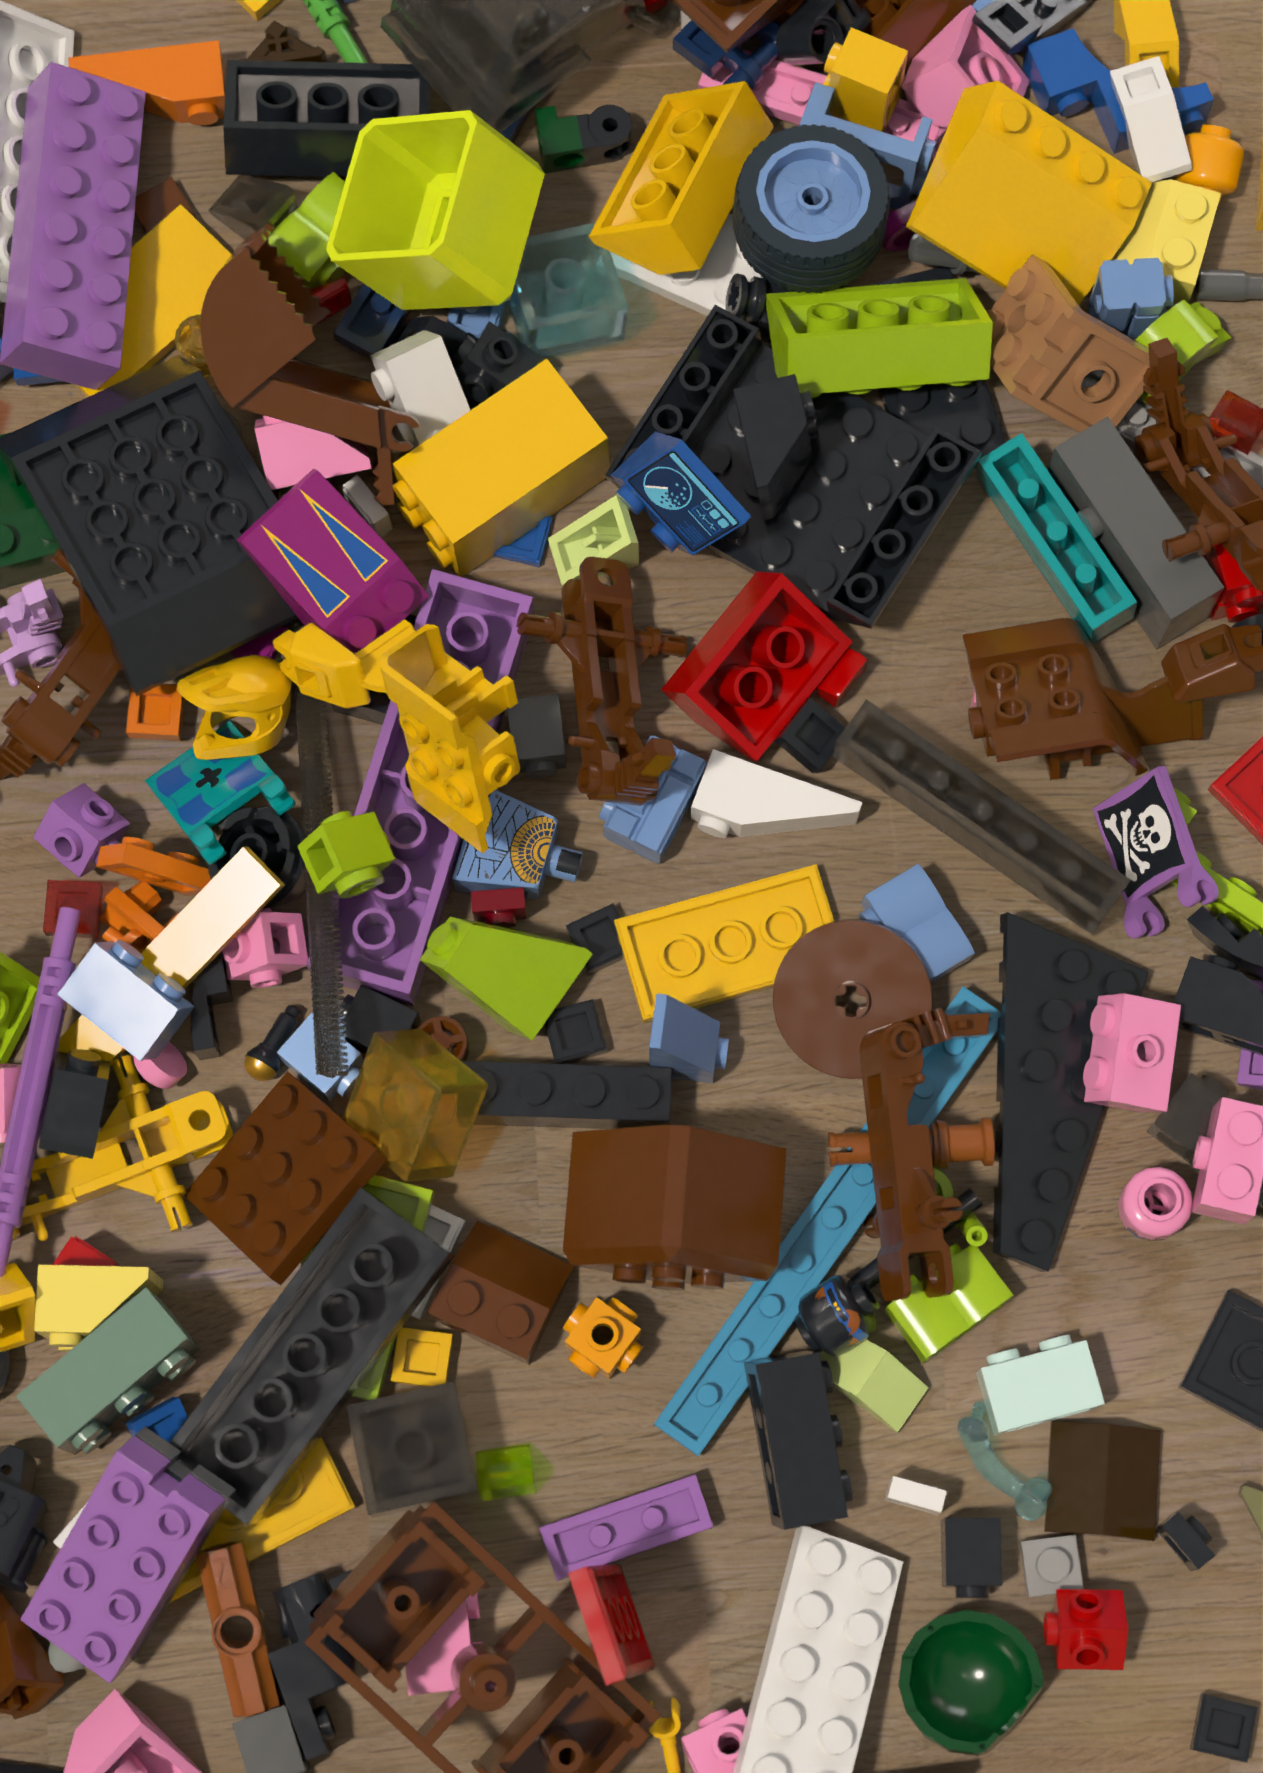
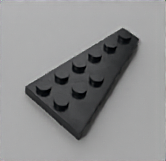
M1006 912L1000 914V933L1004 935L1003 961L999 962V983H1002V1016L998 1018L996 1102H1000L999 1131H996L995 1151L999 1152L998 1186L994 1187L993 1253L1039 1272H1049L1104 1105L1084 1102L1086 1087L1083 1082V1072L1087 1061L1090 1059L1093 1038L1090 1028L1091 1015L1097 1005L1098 996L1125 993L1141 997L1149 972Z

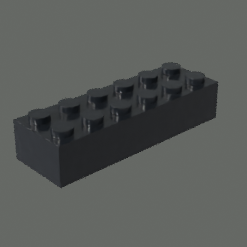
M360 1187L171 1440L170 1444L181 1451L177 1461L191 1471L200 1464L236 1489L225 1509L246 1525L257 1523L455 1256L372 1193Z

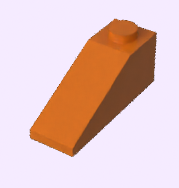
M219 40L68 57L70 68L145 91V112L178 123L190 122L199 126L210 125L218 119L224 118L226 71Z

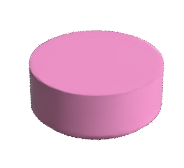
M171 1042L167 1043L157 1058L139 1061L133 1056L134 1064L141 1076L158 1088L170 1089L174 1087L187 1073V1064L183 1055Z

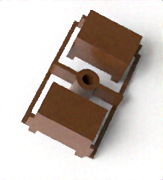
M434 1501L426 1509L422 1505L414 1512L409 1509L313 1613L316 1619L308 1627L311 1634L304 1641L308 1647L444 1773L462 1772L444 1757L433 1744L468 1705L478 1711L490 1712L500 1709L509 1702L515 1690L516 1678L508 1661L544 1621L601 1673L595 1652ZM435 1518L520 1597L529 1608L494 1647L476 1643L466 1646L458 1652L452 1662L450 1673L455 1690L420 1729L416 1731L321 1641L328 1634L368 1669L386 1689L391 1690L393 1693L398 1690L395 1683L402 1676L400 1671L469 1595L474 1597L482 1587L487 1591L491 1587L427 1526ZM565 1657L563 1660L565 1664L486 1752L478 1760L474 1759L471 1763L479 1773H610L632 1748L637 1751L650 1736L647 1731L661 1714L625 1680L613 1683L612 1685L638 1708L630 1716L580 1668Z

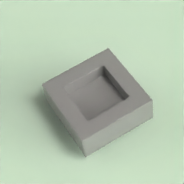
M1076 1535L1019 1542L1027 1598L1053 1595L1056 1593V1589H1084Z

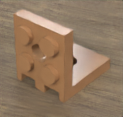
M1032 254L1023 267L1011 276L1007 288L993 307L986 311L993 322L990 365L1011 396L1080 433L1107 416L1116 428L1144 392L1143 376L1147 368L1150 367L1149 348L1082 311L1050 265ZM1094 370H1104L1103 376L1098 383L1091 387H1081L1082 381L1087 374Z

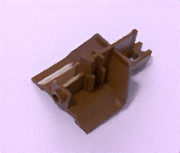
M1059 618L963 634V643L976 692L977 707L968 708L972 738H982L987 757L996 756L997 762L1044 755L1050 780L1061 778L1060 762L1081 759L1084 767L1091 766L1092 755L1114 751L1132 765L1135 776L1148 771V767L1141 747L1185 739L1190 741L1202 740L1203 699L1251 691L1255 688V672L1263 670L1262 631L1259 625L1230 628L1226 624H1221L1174 644L1161 661L1165 677L1134 692H1120L1083 628L1076 620Z

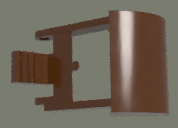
M269 221L234 250L212 280L206 292L201 312L200 332L203 352L209 371L221 394L232 408H240L377 447L378 458L375 460L372 472L376 475L373 486L377 488L374 499L381 505H395L397 495L392 487L396 483L393 467V450L405 452L411 450L414 445L408 440L402 442L395 439L392 434V428L398 423H406L411 428H416L420 426L419 422L408 413L391 409L389 401L381 399L372 381L293 359L316 340L317 337L313 334V327L330 314L331 310L328 307L320 306V297L311 295V287L303 285V277L294 275V266L286 265V256L278 255L277 246L269 244V235L275 228L272 222Z

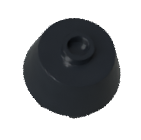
M247 807L234 812L220 824L218 829L223 831L218 842L224 848L226 854L213 864H208L211 880L243 847H249L285 884L263 909L290 903L306 890L311 877L297 847L306 837L292 816L286 812L278 815L272 807Z

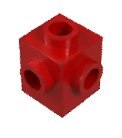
M1056 1589L1054 1612L1044 1613L1043 1632L1045 1646H1054L1057 1669L1124 1670L1128 1624L1123 1590Z

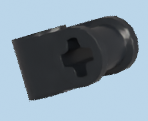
M804 0L794 13L781 24L777 31L776 48L779 56L785 63L790 65L826 63L834 43L837 42L843 45L851 27L859 31L865 29L870 22L871 16L865 8H859L855 0Z

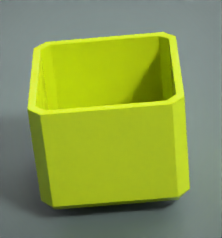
M471 110L372 119L359 131L326 251L332 262L401 310L501 305L511 298L545 174L535 160Z

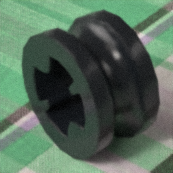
M736 273L733 275L726 294V311L739 318L744 316L747 322L756 323L762 315L766 300V284L764 279L754 276L750 281H747L744 274Z

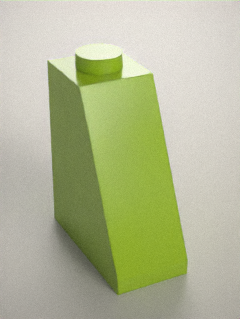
M450 916L446 923L437 927L431 934L427 943L428 948L419 960L507 1031L533 1041L593 954L584 947L561 939Z

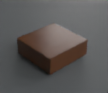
M172 177L136 196L134 214L146 234L180 204L197 220Z

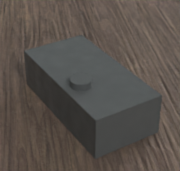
M1108 416L1055 447L1048 472L1136 599L1137 605L1134 617L1156 650L1207 620L1224 586L1205 558L1199 556L1196 552L1175 559L1172 562H1169L1165 557L1162 541L1187 532Z

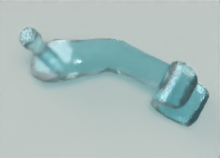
M981 1401L974 1403L972 1416L962 1418L958 1421L957 1425L959 1436L974 1466L985 1480L1015 1500V1509L1022 1518L1030 1521L1041 1518L1047 1509L1045 1501L1052 1492L1050 1482L1043 1478L1035 1477L1025 1483L1009 1472L998 1461L989 1440V1427L982 1421V1417L986 1412V1405Z

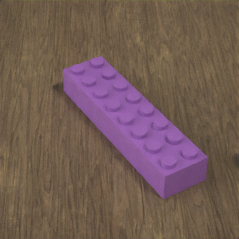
M432 569L425 590L429 597L421 603L414 630H418L425 624L438 626L445 653L470 671L476 666L480 667L483 670L484 678L492 684H495L506 675L515 681L529 636L517 633V619L521 612L535 615L533 597ZM390 700L354 816L375 812L382 830L389 839L390 849L395 860L381 871L385 882L367 892L350 898H340L337 890L329 892L307 961V967L313 978L358 990L360 985H363L394 1001L414 1006L426 965L419 959L428 948L427 943L431 934L439 926L464 839L413 799L406 771L409 752L404 732L400 725L397 704ZM505 710L487 723L497 733H499Z

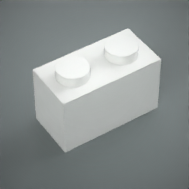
M423 330L370 355L376 371L371 373V378L383 401L388 400L391 409L408 413L419 422L420 426L416 428H411L406 423H398L392 428L393 434L398 441L408 440L414 445L411 451L470 411L440 335Z

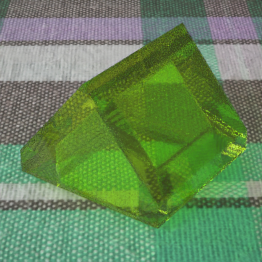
M530 1444L476 1452L478 1486L482 1501L536 1494Z

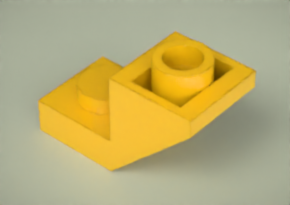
M1114 0V33L1124 40L1125 66L1159 56L1171 88H1179V38L1170 0Z

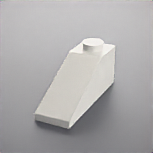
M713 749L691 806V820L699 822L697 825L698 829L715 837L727 838L728 833L738 837L856 825L862 802Z

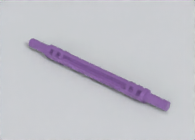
M60 907L50 957H45L43 960L0 1164V1277L6 1273L15 1228H21L60 1035L68 1003L57 994L75 971L76 966L75 963L71 962L81 911L69 907Z

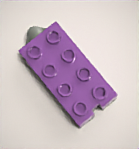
M143 1427L114 1454L20 1619L50 1641L49 1660L50 1664L57 1671L67 1673L87 1667L110 1684L141 1652L236 1490L200 1464L193 1471L177 1461L181 1451L146 1427Z

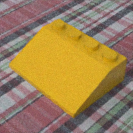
M997 80L963 89L906 227L1004 289L1007 288L1011 276L1018 269L1022 268L1033 254L1050 265L1077 304L1080 305L1094 285L1103 261L1113 258L1134 228L1152 182Z

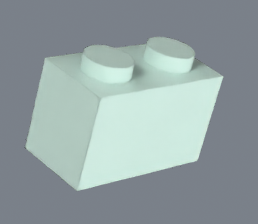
M1063 1335L1039 1342L1041 1351L1039 1353L1020 1357L1018 1348L986 1357L988 1366L980 1368L976 1374L994 1436L1098 1409L1105 1404L1087 1340L1072 1344L1070 1335Z

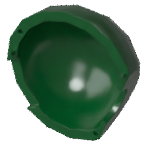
M962 1610L938 1616L914 1634L901 1656L898 1685L905 1712L926 1739L951 1753L980 1756L987 1754L996 1747L1019 1722L1039 1695L1043 1687L1044 1677L1035 1649L1018 1628L994 1614Z

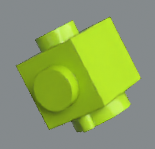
M350 811L336 813L322 821L321 825L297 846L317 893L322 894L337 890L340 898L357 896L384 883L385 880L381 871L395 860L390 849L389 839L382 830L375 812L352 816Z

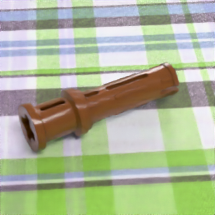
M990 1117L981 1118L980 1122L976 1124L947 1125L945 1120H936L935 1123H930L929 1135L933 1166H938V1169L947 1168L949 1163L964 1161H982L984 1166L994 1165V1133ZM828 1132V1147H851L849 1151L828 1152L830 1167L872 1164L868 1132Z

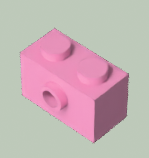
M1125 993L1098 996L1097 1005L1090 1019L1093 1038L1090 1059L1087 1061L1083 1072V1082L1086 1087L1084 1102L1135 1112H1167L1181 1005Z
M1222 1097L1212 1107L1207 1136H1199L1193 1158V1168L1200 1170L1193 1199L1192 1213L1243 1225L1255 1217L1263 1179V1106Z

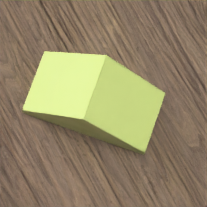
M617 495L547 538L562 586L570 579L580 580V564L589 556L618 560L623 562L628 569L639 566V543L628 508ZM604 572L598 573V577L608 575Z
M868 1340L863 1341L841 1356H830L824 1351L820 1353L821 1361L826 1360L829 1364L833 1388L896 1433L899 1432L929 1388L887 1350Z

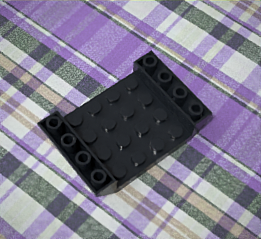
M715 304L605 476L620 489L621 486L613 479L611 474L655 431L681 439L752 516L742 526L707 546V549L753 575L756 572L783 573L830 619L872 629L982 453L980 450L937 426L929 436L855 394H849L844 391L821 393L818 397L812 398L819 438L810 440L812 459L775 517L764 520L733 389L778 378L775 373L772 348L762 344L759 328Z
M180 355L0 438V457L17 487L23 484L108 633L112 654L136 696L298 618L237 541L248 528L278 501L201 371Z

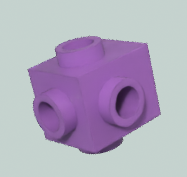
M83 783L52 801L33 838L55 856L62 865L80 878L97 868L96 864L100 846L120 843L130 822L113 809L110 803L102 799Z

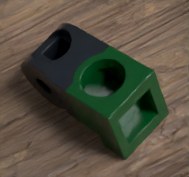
M606 104L598 107L591 114L557 118L555 106L536 108L535 130L544 174L621 160L628 153L631 146L632 121L629 114L617 105Z

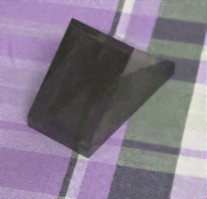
M239 175L208 211L217 220L245 240L269 221L276 228L289 214L298 209L295 194L288 185L248 175Z

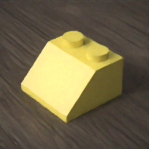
M1175 180L1152 182L1134 228L1111 260L1127 259L1129 264H1133L1134 259L1158 257L1163 264L1164 276H1172L1174 288L1173 305L1182 300L1189 303L1197 281L1221 193Z
M38 1265L34 1331L48 1339L50 1346L58 1347V1351L69 1352L145 1287L158 1296L163 1291L164 1280L149 1267Z

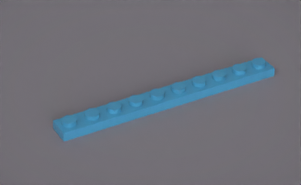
M964 986L959 990L945 1012L947 1015L990 1013L988 1034L979 1038L950 1039L922 1048L924 1065L921 1073L925 1075L926 1079L915 1087L907 1109L908 1125L924 1124L930 1128V1123H933L998 1031V1018L1002 1016V1013ZM867 1122L860 1132H868ZM872 1164L840 1165L833 1169L780 1244L778 1269L767 1281H754L655 1421L654 1426L695 1456H700L747 1389L748 1384L744 1362L770 1356L794 1322L795 1317L798 1316L800 1298L822 1282L876 1205Z

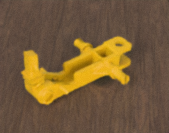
M126 1055L121 1057L128 1077L122 1062L118 1058L113 1060L111 1066L114 1069L121 1089L117 1093L119 1102L101 1131L98 1132L93 1159L57 1152L34 1160L31 1174L32 1181L41 1180L40 1174L46 1172L55 1198L48 1199L45 1193L38 1196L39 1203L25 1206L21 1226L33 1223L38 1239L45 1241L48 1238V1232L43 1218L120 1188H126L152 1196L156 1204H162L171 1233L182 1230L175 1210L182 1227L185 1229L191 1227L193 1223L190 1220L182 1198L186 1194L184 1185L177 1184L172 1168L219 1152L234 1135L223 1104L211 1092L200 1091L151 1111L146 1098V1094L150 1090L147 1083H141L133 1056ZM136 1138L144 1160L128 1166L120 1143ZM15 1228L12 1240L20 1236L18 1228Z

